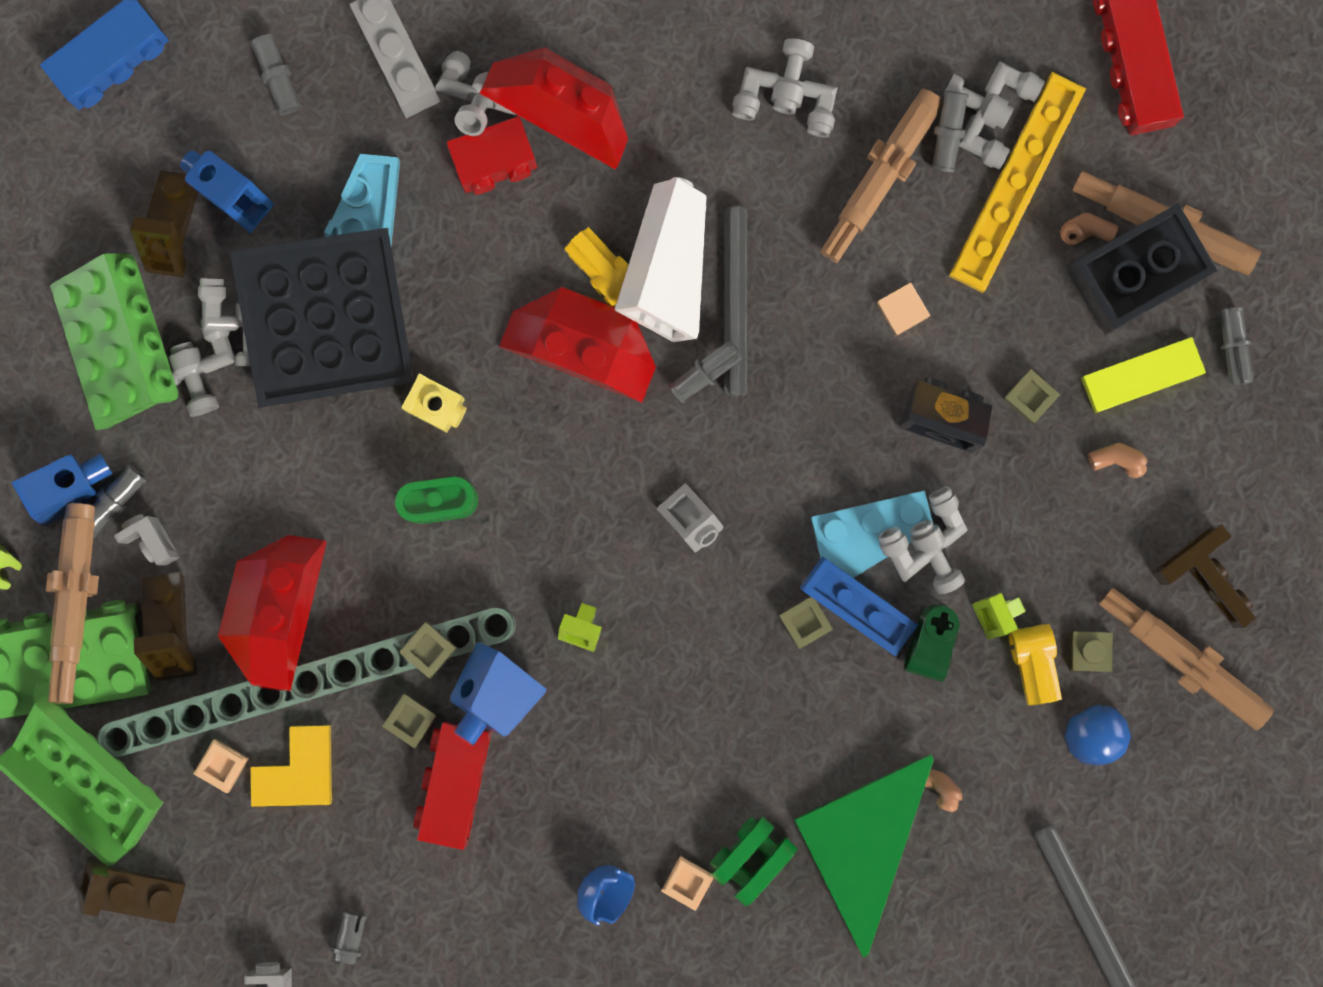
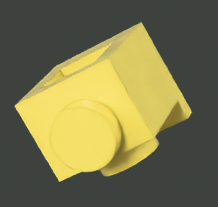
M420 373L401 407L405 412L446 433L451 426L454 428L458 427L466 412V407L462 406L465 400L463 396L428 379ZM435 397L441 398L442 407L437 411L430 410V400Z

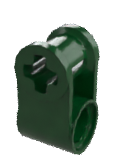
M933 604L927 606L919 616L918 626L905 657L904 671L942 683L950 667L952 650L960 627V620L953 609ZM943 612L942 619L948 621L947 627L939 628L936 633V627L931 624L932 617L939 618Z

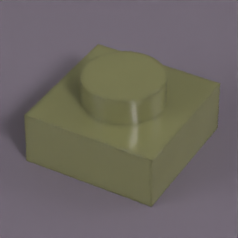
M1030 369L1003 400L1033 425L1060 394Z
M811 596L779 615L798 649L803 648L833 630L817 601Z
M425 622L399 653L430 679L457 647L428 622Z
M1071 632L1070 671L1112 672L1113 633Z
M405 693L382 727L413 748H417L438 714Z

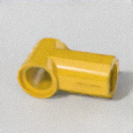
M588 227L578 233L564 249L574 263L591 279L590 283L598 294H603L605 296L603 299L613 307L617 304L629 264L620 256L616 257Z
M1050 624L1021 628L1009 633L1010 646L1014 645L1015 648L1011 650L1015 664L1019 665L1026 704L1030 706L1061 700L1062 697L1054 658L1057 656V648Z

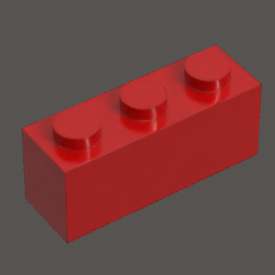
M445 721L442 722L441 729L435 728L433 731L430 751L436 752L433 768L427 766L424 772L421 789L427 791L425 805H418L413 829L419 830L418 841L464 850L468 846L492 731L484 729L473 746L454 733L460 723Z

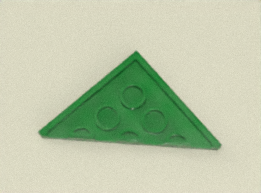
M931 753L795 818V822L863 958L869 955L934 761Z

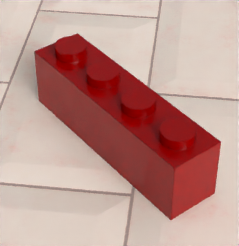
M1093 0L1094 11L1097 16L1102 15L1105 28L1101 32L1102 46L1105 52H1110L1113 66L1110 67L1111 84L1114 89H1119L1122 101L1118 106L1121 124L1128 127L1130 136L1174 127L1184 118L1157 0Z

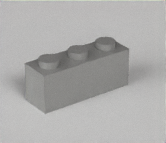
M357 0L349 4L405 117L409 118L439 103L440 100L391 0Z

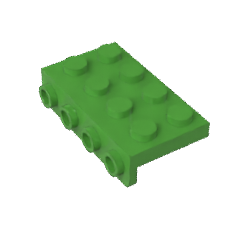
M129 253L102 254L50 285L95 430L110 428L156 404L169 403L178 398V390L133 255Z
M113 600L102 604L100 609L86 610L80 661L76 665L73 703H54L55 705L64 709L149 694L151 688L147 668L134 654V639L139 638L135 615L138 612L136 603L125 604L124 600ZM46 612L28 615L23 618V621L9 623V619H0V719L27 715L31 712L35 703L45 696L48 698L52 665L49 662L53 616L48 617Z
M46 696L34 704L13 746L0 755V770L107 866L116 864L138 843L164 803L149 786L144 785L131 774L123 762L114 758L100 746L93 735L79 727L63 708L55 705L53 702H48Z

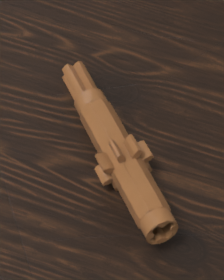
M921 89L886 144L880 139L876 141L867 157V160L873 164L839 215V223L820 251L823 256L828 257L832 262L838 263L857 232L861 233L895 180L898 178L902 182L906 181L916 165V162L909 158L943 107V100L938 95L927 89Z
M1084 171L1081 172L1072 190L1106 206V210L1138 226L1170 208L1121 185L1116 187ZM1185 205L1183 211L1211 259L1225 267L1249 276L1262 251L1200 222L1199 220L1203 212Z
M66 504L58 571L52 570V573L47 574L46 592H55L49 662L52 665L48 702L56 704L73 703L76 665L80 661V651L83 643L87 597L97 595L99 576L91 575L90 573L95 507L87 504Z
M1114 587L1109 590L1099 603L1100 606L1130 628L1129 632L1137 637L1140 642L1183 674L1178 683L1192 694L1197 693L1201 688L1255 731L1262 728L1274 713V708L1219 665L1224 657L1212 647L1208 646L1200 651L1161 619L1155 617L1148 610L1143 611Z

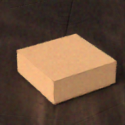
M912 283L905 285L876 303L895 337L930 317Z
M213 739L193 774L223 792L229 793L249 758L219 740Z
M680 855L661 892L696 911L714 878L710 875L711 872Z

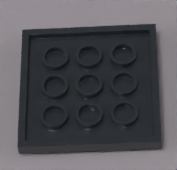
M388 228L229 251L258 408L414 382Z

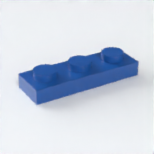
M823 556L800 586L802 591L895 657L918 626L913 620Z

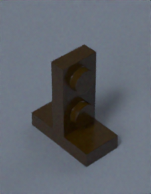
M160 170L146 218L134 216L130 231L145 272L184 278L187 262L182 246L198 192L185 181L187 174Z
M1223 524L1213 525L1152 572L1161 585H1169L1189 571L1233 628H1245L1257 619L1250 610L1253 604L1247 595L1240 589L1235 590L1226 579L1229 575L1225 567L1217 559H1210L1208 556L1232 537Z
M181 572L142 578L143 637L134 639V654L158 681L197 675L196 659L187 650L184 576Z
M87 857L77 891V898L82 914L98 917L100 910L175 924L186 884L174 879L107 867L98 858Z

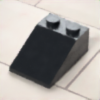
M1179 203L1075 261L1067 268L1105 335L1218 271Z

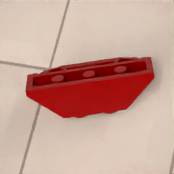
M545 47L492 64L479 94L611 168L616 169L628 141V136L612 85Z
M564 287L514 310L499 345L502 349L640 403L643 402L656 369L637 322L615 311V307Z
M287 535L237 561L218 637L252 686L291 692L327 544L325 540Z

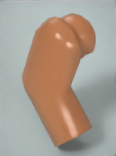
M1083 213L1066 221L1061 228L1060 235L1062 240L1071 246L1077 245L1091 236L1109 243L1114 239L1119 226L1093 214Z
M1115 443L1087 454L1093 471L1113 464L1125 468V472L1131 478H1139L1147 471V458L1143 452L1123 443Z
M931 769L925 787L933 789L940 794L937 800L939 808L955 812L958 809L959 800L962 801L961 789L947 774Z

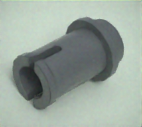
M342 911L336 946H331L330 951L334 952L333 960L347 964H356L357 957L362 956L359 947L367 916Z

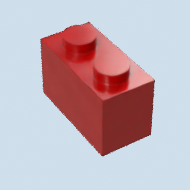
M520 116L489 126L478 136L464 135L447 141L465 193L473 191L474 195L489 192L495 188L494 183L508 178L510 182L523 180L532 174L531 170L537 168Z

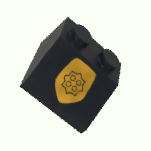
M928 377L925 378L924 382L918 380L913 384L899 425L900 429L969 453H973L985 446L992 405L983 403L984 397L982 395L967 390H962L960 395L946 390V383Z

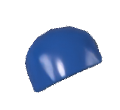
M1099 704L1087 707L1079 714L1071 717L1065 739L1070 753L1081 763L1099 766L1112 763L1126 753L1131 733L1126 718L1116 708Z
M602 865L588 873L583 878L577 892V908L584 919L597 926L601 924L600 920L610 924L616 922L626 910L633 896L635 888L634 877L613 865Z

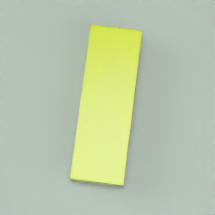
M1193 337L1085 375L1081 377V380L1095 414L1205 374L1206 371Z

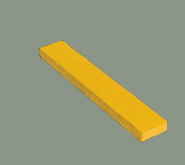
M1051 72L949 277L981 293L985 292L1086 88Z

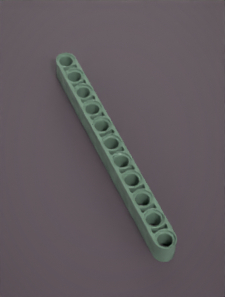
M490 608L433 625V627L450 642V633L454 627L461 625L468 630L470 635L468 644L463 648L457 647L449 657L452 658L472 652L477 642L489 647L509 640L515 632L516 620L506 609ZM495 614L502 615L508 625L506 632L500 637L493 636L487 629L488 620ZM417 631L297 666L291 692L280 690L279 700L275 704L269 703L265 699L263 687L252 686L249 681L110 722L99 731L97 742L113 757H121L416 669L399 652ZM382 648L390 650L394 656L393 665L388 670H382L376 664V654ZM345 659L350 660L356 667L355 677L349 682L344 681L338 674L339 664ZM306 671L313 672L318 678L317 688L312 693L305 691L301 685V677ZM232 693L240 697L242 701L241 711L237 715L231 714L226 707L227 698ZM193 705L199 706L204 713V719L200 726H195L189 719V711ZM156 716L163 719L166 724L165 734L161 738L153 734L151 730L152 720ZM118 728L123 729L128 736L127 745L123 749L119 748L114 742V733Z

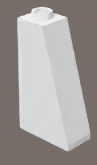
M679 177L656 183L653 186L615 307V311L672 342L697 339L699 333L706 195L693 188V184L690 181Z

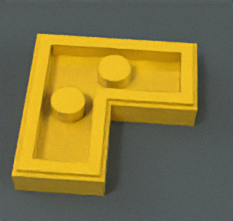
M331 725L289 727L290 765L251 767V807L332 804Z

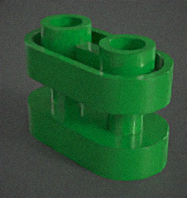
M447 477L404 485L396 495L395 507L399 515L405 520L415 524H428L463 519L470 516L478 506L479 497L475 487L460 477Z
M752 816L749 817L736 832V835L740 838L730 850L724 846L709 863L714 867L710 875L720 885L723 886L732 878L740 886L735 892L734 897L745 907L749 906L761 894L798 849L787 837H784L778 844L774 843L768 837L774 826L763 816L757 820ZM758 848L766 857L750 874L742 865Z

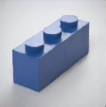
M123 0L46 59L40 66L67 101L80 110L83 107L89 108L97 104L103 97L102 92L114 83L121 84L128 80L134 72L133 68L142 61H150L159 56L164 49L163 45L169 40L137 0Z

